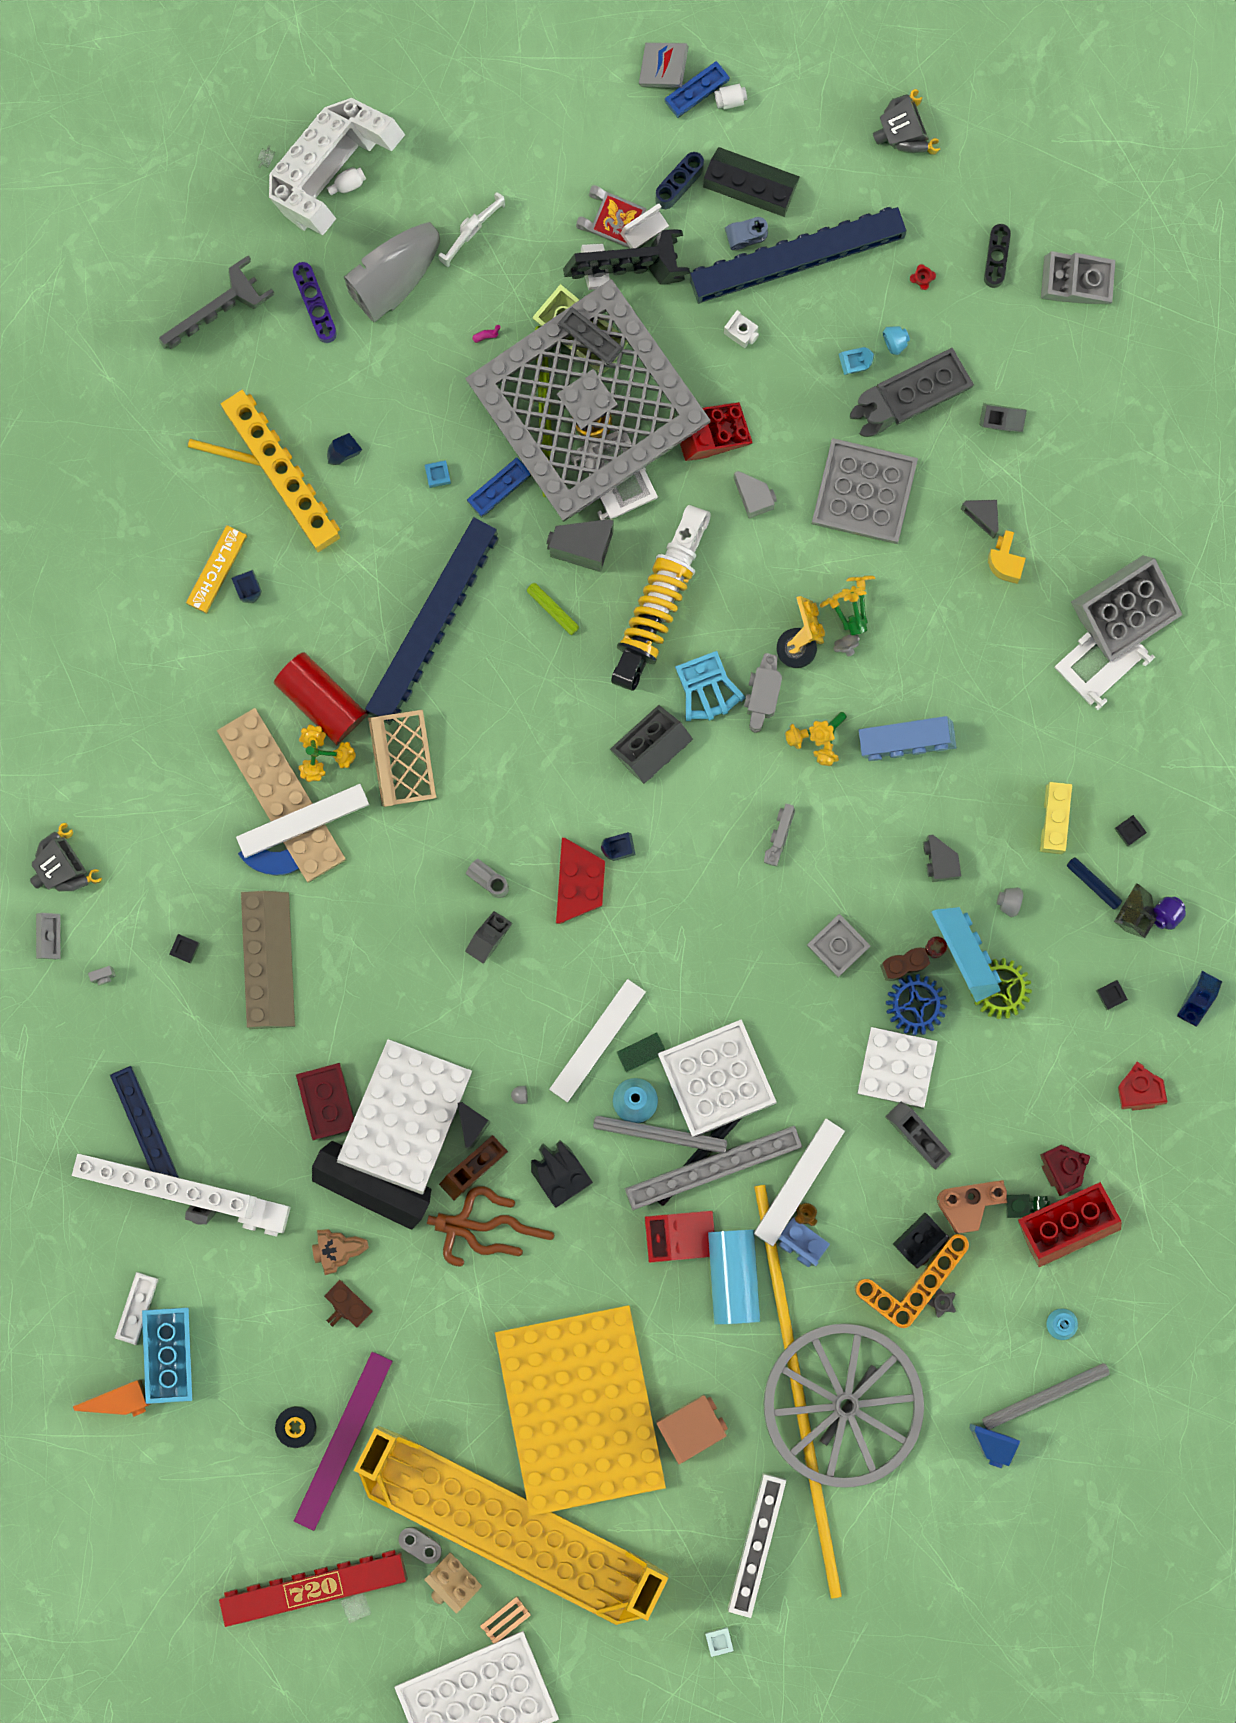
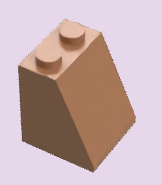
M703 1394L656 1420V1424L678 1464L685 1462L727 1436L724 1431L728 1430L722 1417L717 1419L714 1413L717 1407L711 1396L706 1399Z

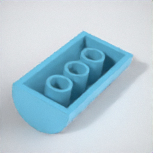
M754 1229L708 1232L714 1324L760 1322Z
M189 1308L142 1310L146 1404L192 1401Z

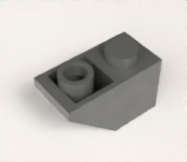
M983 403L979 425L985 428L1023 432L1027 410Z
M928 835L927 841L923 842L924 853L929 855L930 863L926 864L928 877H932V882L959 879L961 877L958 853L934 835Z
M493 911L476 931L465 952L484 964L511 927L512 922Z

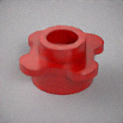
M920 264L917 266L915 274L910 276L911 283L918 284L921 290H927L929 283L935 280L936 274L928 267H925V265Z

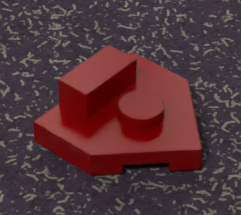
M1136 1062L1118 1086L1121 1109L1131 1108L1132 1111L1151 1109L1155 1105H1164L1168 1102L1164 1080L1145 1069L1139 1062Z

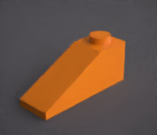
M141 1379L75 1405L73 1409L74 1411L121 1415L132 1413L134 1417L146 1412L145 1407L151 1404H146L145 1389Z

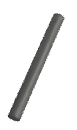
M873 1365L869 1367L852 1394L877 1370L876 1367ZM849 1400L841 1408L843 1412L850 1410L851 1403ZM839 1417L830 1424L819 1440L826 1446L836 1434Z

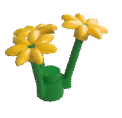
M874 576L848 578L846 581H856L859 588L852 586L851 589H842V592L834 594L832 598H827V600L820 604L821 608L830 604L831 608L835 609L843 623L844 630H849L850 635H858L868 630L866 626L868 621L864 597L867 594L864 591L866 589L865 580L875 579ZM839 598L852 602L854 615L848 617L849 621L846 620L838 606L840 605L837 600ZM859 598H860V611H861V613H859V609H858V605H857V601H858Z

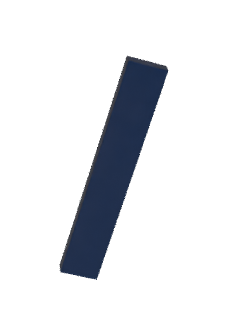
M132 1066L111 1074L110 1077L150 1171L179 1178Z

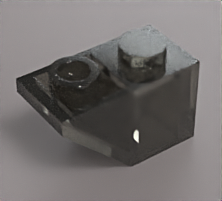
M1136 883L1114 922L1127 933L1146 938L1156 921L1152 895L1140 884Z

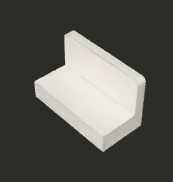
M660 204L655 205L623 227L620 234L630 248H639L657 236L662 230H666L669 227L659 212L661 209Z

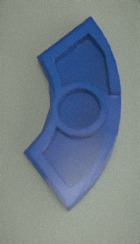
M288 849L281 852L264 850L247 858L244 857L242 851L238 853L248 866L264 874L279 876L299 870Z

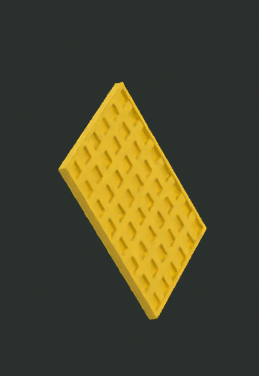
M629 1305L495 1332L530 1516L666 1488Z

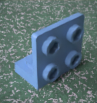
M792 1217L778 1238L780 1241L778 1246L790 1254L794 1251L799 1255L797 1260L806 1267L811 1265L817 1266L818 1260L830 1245L804 1224H798L794 1217Z

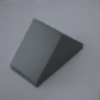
M966 500L962 504L961 510L990 537L994 538L998 532L997 500Z

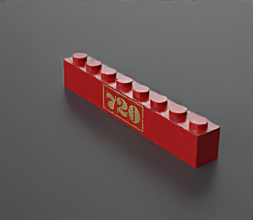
M389 1550L383 1552L382 1557L373 1559V1555L359 1558V1563L351 1564L350 1561L336 1564L337 1568L328 1570V1566L314 1570L315 1574L306 1576L305 1572L291 1575V1580L283 1581V1578L270 1580V1585L261 1587L260 1583L247 1586V1591L239 1593L238 1589L226 1591L224 1596L219 1599L224 1625L228 1627L404 1583L408 1578L402 1553Z

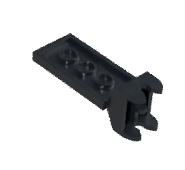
M678 229L662 230L652 242L651 247L574 253L563 268L564 277L580 279L585 277V275L602 277L606 273L623 275L631 271L640 274L649 269L659 284L681 282L685 280L684 275L690 274V268L677 267L676 259L678 255L674 251L673 244L678 242L677 237L683 236V232Z

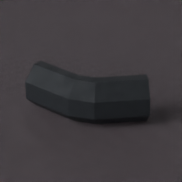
M335 1141L329 1142L319 1151L312 1165V1182L412 1230L422 1220L430 1204L431 1188L426 1186L422 1195L337 1163L343 1145Z

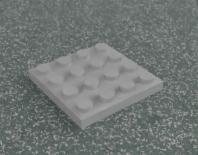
M832 438L811 524L898 544L918 458Z

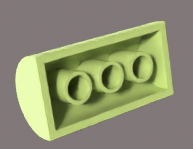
M560 284L532 319L540 326H543L578 302L579 299ZM598 319L597 327L607 331L609 323ZM612 327V332H618L615 328ZM571 335L568 338H566L567 340L574 341V338ZM611 337L618 344L621 343V338ZM625 340L624 349L628 343L627 340ZM565 345L568 349L572 351V346ZM577 347L576 355L586 358L588 349ZM591 353L590 359L601 361L600 358ZM589 364L591 368L599 373L600 366ZM604 367L603 373H605L609 369V367Z

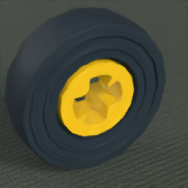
M294 1406L287 1408L280 1413L276 1420V1436L287 1447H304L315 1436L316 1421L312 1413L304 1407ZM292 1421L294 1423H297V1421L301 1423L299 1427L301 1429L300 1433L297 1434V1431L295 1433L291 1432L292 1426L290 1424Z

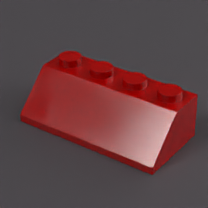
M1101 1182L1018 1219L1028 1248L1038 1267H1042L1121 1230L1122 1221Z

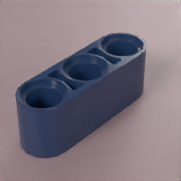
M688 153L657 187L655 201L656 205H661V209H670L700 177L704 166V159L700 153ZM691 162H697L699 166L697 168H692L688 164ZM680 177L683 178L685 182L682 184H678L674 180ZM667 193L671 197L667 200H664L660 198V195Z

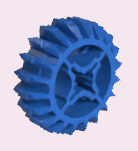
M920 974L915 976V981L912 980L911 975H908V983H905L900 978L898 981L901 987L893 984L892 989L896 993L888 992L887 996L893 998V1001L888 1000L885 1004L893 1008L888 1009L886 1013H894L895 1015L890 1019V1022H894L897 1019L899 1023L896 1025V1028L899 1029L904 1025L905 1034L912 1028V1035H917V1031L920 1028L921 1034L924 1035L926 1034V1026L930 1031L934 1030L932 1022L938 1026L941 1024L937 1016L940 1018L945 1017V1014L940 1012V1009H946L947 1005L940 1004V1001L945 1000L946 996H938V993L943 989L940 987L935 991L933 988L937 984L935 980L930 985L927 984L928 976H925L923 982L920 981ZM915 987L927 990L932 997L922 998ZM908 988L909 1002L898 1006L900 994ZM913 999L921 1003L927 1002L919 1007L920 1011H917L915 1007H908L914 1002ZM934 1004L932 1016L924 1022V1008ZM900 1012H911L915 1019H917V1023L906 1020Z

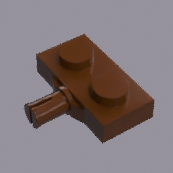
M341 1280L324 1296L335 1309V1312L326 1320L332 1327L343 1317L358 1328L373 1312Z

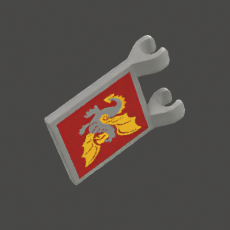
M593 185L589 196L593 199L601 200L602 203L594 222L584 217H579L576 224L577 229L591 232L630 249L620 233L625 225L645 213L646 208Z

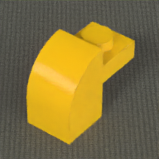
M1005 530L1003 536H999L995 548L999 549V551L995 549L990 550L988 564L995 576L1018 584L1026 558L1009 554L1014 532Z

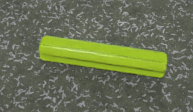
M532 583L527 588V593L570 635L578 631V624L536 583Z

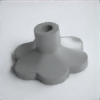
M846 635L842 639L835 641L834 651L852 656L855 653L853 648L859 645V636Z

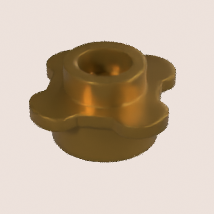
M809 1203L799 1204L796 1209L797 1216L795 1221L798 1224L803 1223L815 1226L817 1224L815 1219L817 1215L816 1208Z

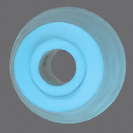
M640 1078L627 1079L614 1092L613 1107L617 1115L624 1121L642 1123L652 1117L657 1109L658 1096L656 1090L646 1080ZM633 1094L640 1096V1100L636 1103L631 1100Z

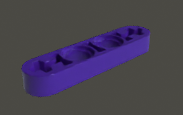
M299 262L293 267L295 281L319 340L323 343H330L334 341L337 335L335 325L312 267L307 262ZM303 268L305 271H308L306 276L309 282L304 283L302 275H298L300 274V269ZM310 287L315 288L317 294L313 298H308L305 296L306 289ZM316 307H322L325 310L322 317L317 318L313 316L312 313ZM323 322H325L327 329L331 330L329 332L330 335L327 337L325 334H321L323 333L321 325Z

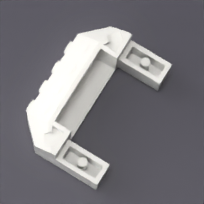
M353 98L324 107L269 174V198L281 213L301 230L305 231L308 227L324 235L336 220V217L323 202L316 199L320 192L358 146L371 151L375 144H378L393 151L405 134L393 118Z

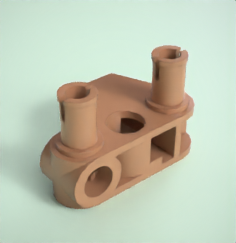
M1004 1180L948 1188L938 1194L937 1203L956 1234L978 1231L985 1206L1007 1203V1190ZM970 1193L974 1195L972 1200L968 1198Z

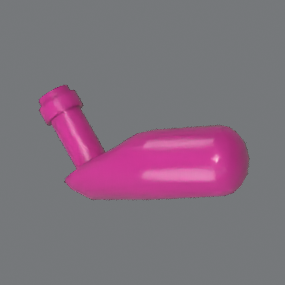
M496 325L494 330H482L473 335L472 339L475 343H478L486 338H496L501 326Z

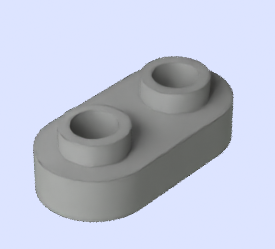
M408 1527L399 1535L401 1548L422 1562L433 1564L439 1560L442 1553L440 1544L414 1527ZM409 1535L414 1537V1543L412 1544L406 1542V1537ZM432 1548L434 1551L433 1556H427L425 1550Z

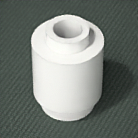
M740 83L721 87L718 91H714L718 109L723 108L725 110L743 106L744 101L747 100L746 89L741 87Z

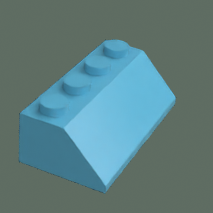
M960 907L932 911L975 1001L978 1002L1001 991L998 983L1002 981L996 969L991 971L988 964L992 963L986 950L981 951L979 945L982 944V941L977 931L972 933L969 926L973 925L968 913L963 914Z

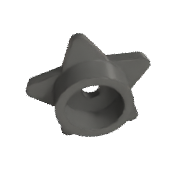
M939 1288L936 1291L935 1297L930 1299L927 1304L935 1308L938 1318L945 1312L954 1313L956 1310L952 1301L956 1294L954 1292L945 1294Z

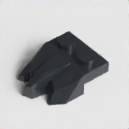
M561 1140L556 1144L557 1149L555 1151L542 1144L539 1152L543 1160H531V1173L555 1208L593 1183L572 1150Z

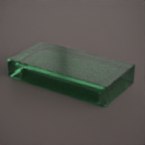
M656 1032L616 1053L627 1073L658 1058V1053L665 1051V1048Z

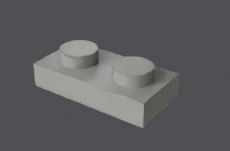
M36 914V959H61L60 914Z

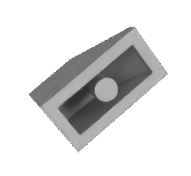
M734 472V481L748 518L774 510V502H777L773 489L769 490L766 483L742 472Z

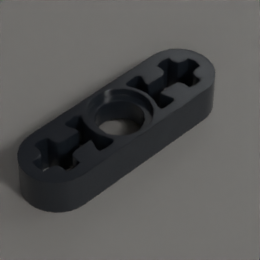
M1005 224L995 225L990 233L984 282L991 288L999 287L1005 278L1011 231ZM998 231H1003L1002 234L1006 235L1003 236L1001 245H996L998 242V235H996ZM993 251H1000L1003 254V259L995 261L992 259L991 253ZM994 267H998L996 275L1000 277L996 281H992L991 277Z

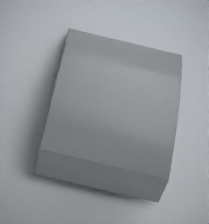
M1053 251L1049 252L1044 256L1041 298L1072 303L1111 304L1116 260L1080 253L1069 255Z

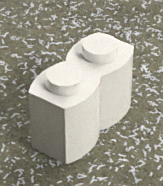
M256 1198L252 1218L239 1217L238 1222L243 1223L242 1228L253 1231L256 1230V1227L265 1229L264 1234L277 1237L278 1233H284L291 1207Z

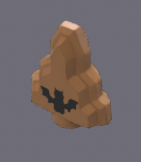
M329 1229L317 1230L318 1244L312 1245L315 1263L321 1262L325 1275L337 1272L338 1267L346 1265L350 1257L359 1256L369 1248L368 1240L356 1236L346 1238L342 1233H332Z

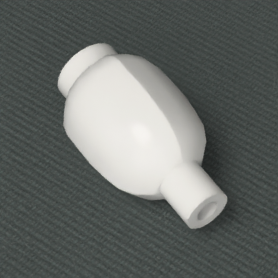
M352 167L340 173L335 178L334 184L327 187L330 195L337 192L348 193L359 188L363 181L366 180V177L361 168L356 169Z

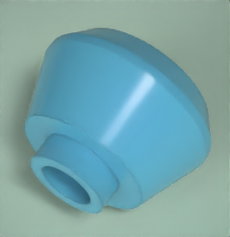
M900 326L885 327L883 331L885 343L891 354L899 355L908 346L907 342L910 341V338L905 328L901 329Z
M1056 1309L1047 1318V1330L1052 1337L1058 1340H1067L1074 1336L1077 1331V1318L1070 1310Z

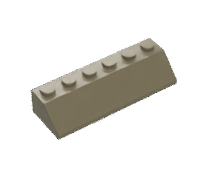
M241 892L247 1028L295 1027L289 892Z

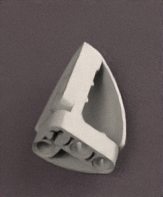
M431 222L412 227L389 239L363 257L361 261L366 267L365 269L359 264L344 276L348 293L373 322H376L390 309L393 311L418 284L432 262L440 244L438 230Z

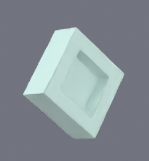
M728 1627L705 1633L711 1657L734 1651Z

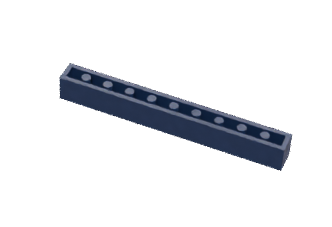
M886 207L877 214H864L858 220L852 222L845 220L836 227H823L817 233L811 235L809 233L801 234L795 240L789 242L788 240H782L776 243V246L770 248L767 246L760 247L754 253L748 255L747 253H741L729 261L719 260L713 266L707 268L705 266L697 267L690 273V282L699 304L904 239L907 230L899 208L892 209V207Z
M473 517L367 704L365 710L368 714L377 717L402 712L400 707L403 702L407 703L413 693L410 689L414 682L418 683L424 673L422 671L425 663L429 664L434 656L432 650L436 644L440 645L445 636L443 632L447 625L450 626L456 617L454 611L457 606L461 607L467 597L465 594L467 588H472L478 577L475 575L479 567L483 568L488 560L486 555L489 549H494L498 543L497 529ZM393 719L384 720L388 725L395 721Z

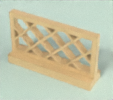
M423 710L368 718L382 806H393L436 798ZM418 715L419 726L413 731L404 723L409 716ZM405 717L402 722L397 718ZM393 719L400 724L393 735L385 730L384 720ZM402 726L412 733L406 744L395 737ZM419 730H421V736L417 734ZM386 734L390 736V739L388 741L386 738ZM414 736L422 740L423 747L418 753L408 747ZM393 739L403 746L396 757L388 751V745ZM405 749L416 755L409 766L399 760ZM423 751H424L425 759H424L422 756H420ZM390 757H392V758L394 759L391 764H390ZM418 758L426 763V770L422 775L411 769ZM396 761L407 768L400 779L394 776L391 770ZM409 771L419 777L413 788L402 782ZM426 774L428 775V780L424 778ZM393 778L397 781L395 786L393 783ZM422 780L429 785V795L421 796L415 791ZM399 784L410 790L404 799L396 800L395 790ZM412 793H414L415 795H417V797H410V796H411Z

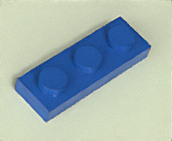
M715 61L682 85V88H678L667 96L665 103L675 116L679 118L727 83L730 77L720 64Z
M516 457L471 495L467 502L482 518L532 475Z

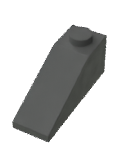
M902 1101L885 1116L893 1127L935 1170L951 1155L914 1110Z

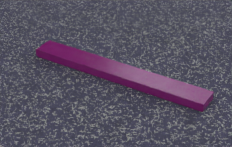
M373 1351L371 1352L295 1516L294 1522L315 1531L392 1365V1360Z

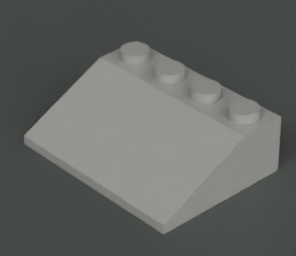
M1144 555L1071 601L1081 623L1110 662L1182 616L1155 558Z

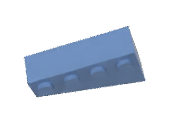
M948 716L859 729L861 753L865 759L868 758V761L882 760V757L885 756L899 758L903 757L904 754L913 753V755H919L930 751H945L957 748L954 724Z

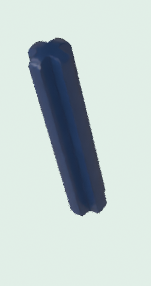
M1076 857L1067 863V867L1112 909L1115 910L1121 905L1122 900Z

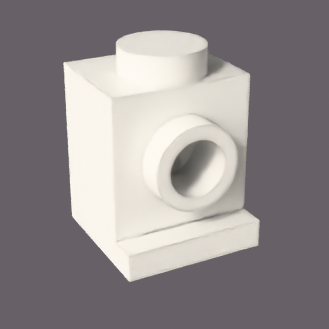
M738 310L724 327V334L743 348H746L749 343L752 345L759 336V333H757L758 326L744 317ZM743 326L747 330L742 332L739 330V327Z

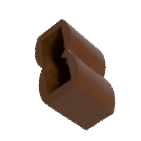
M919 947L909 950L904 955H895L887 958L880 967L886 981H895L902 978L906 973L912 974L924 970L930 964L925 948Z

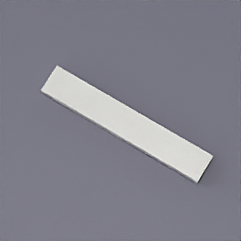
M358 784L241 834L236 838L244 857L247 858L369 806V802L361 784Z
M629 979L626 980L550 1087V1091L567 1103L646 991Z
M824 1119L754 1231L755 1236L774 1246L845 1131L828 1119Z

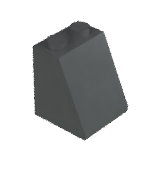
M606 519L556 526L554 532L550 531L546 543L548 544L547 549L550 550V557L601 572L614 532V520Z

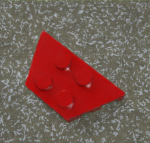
M562 838L556 924H562L574 917L581 916L591 910L593 911L602 907L605 860L566 838Z

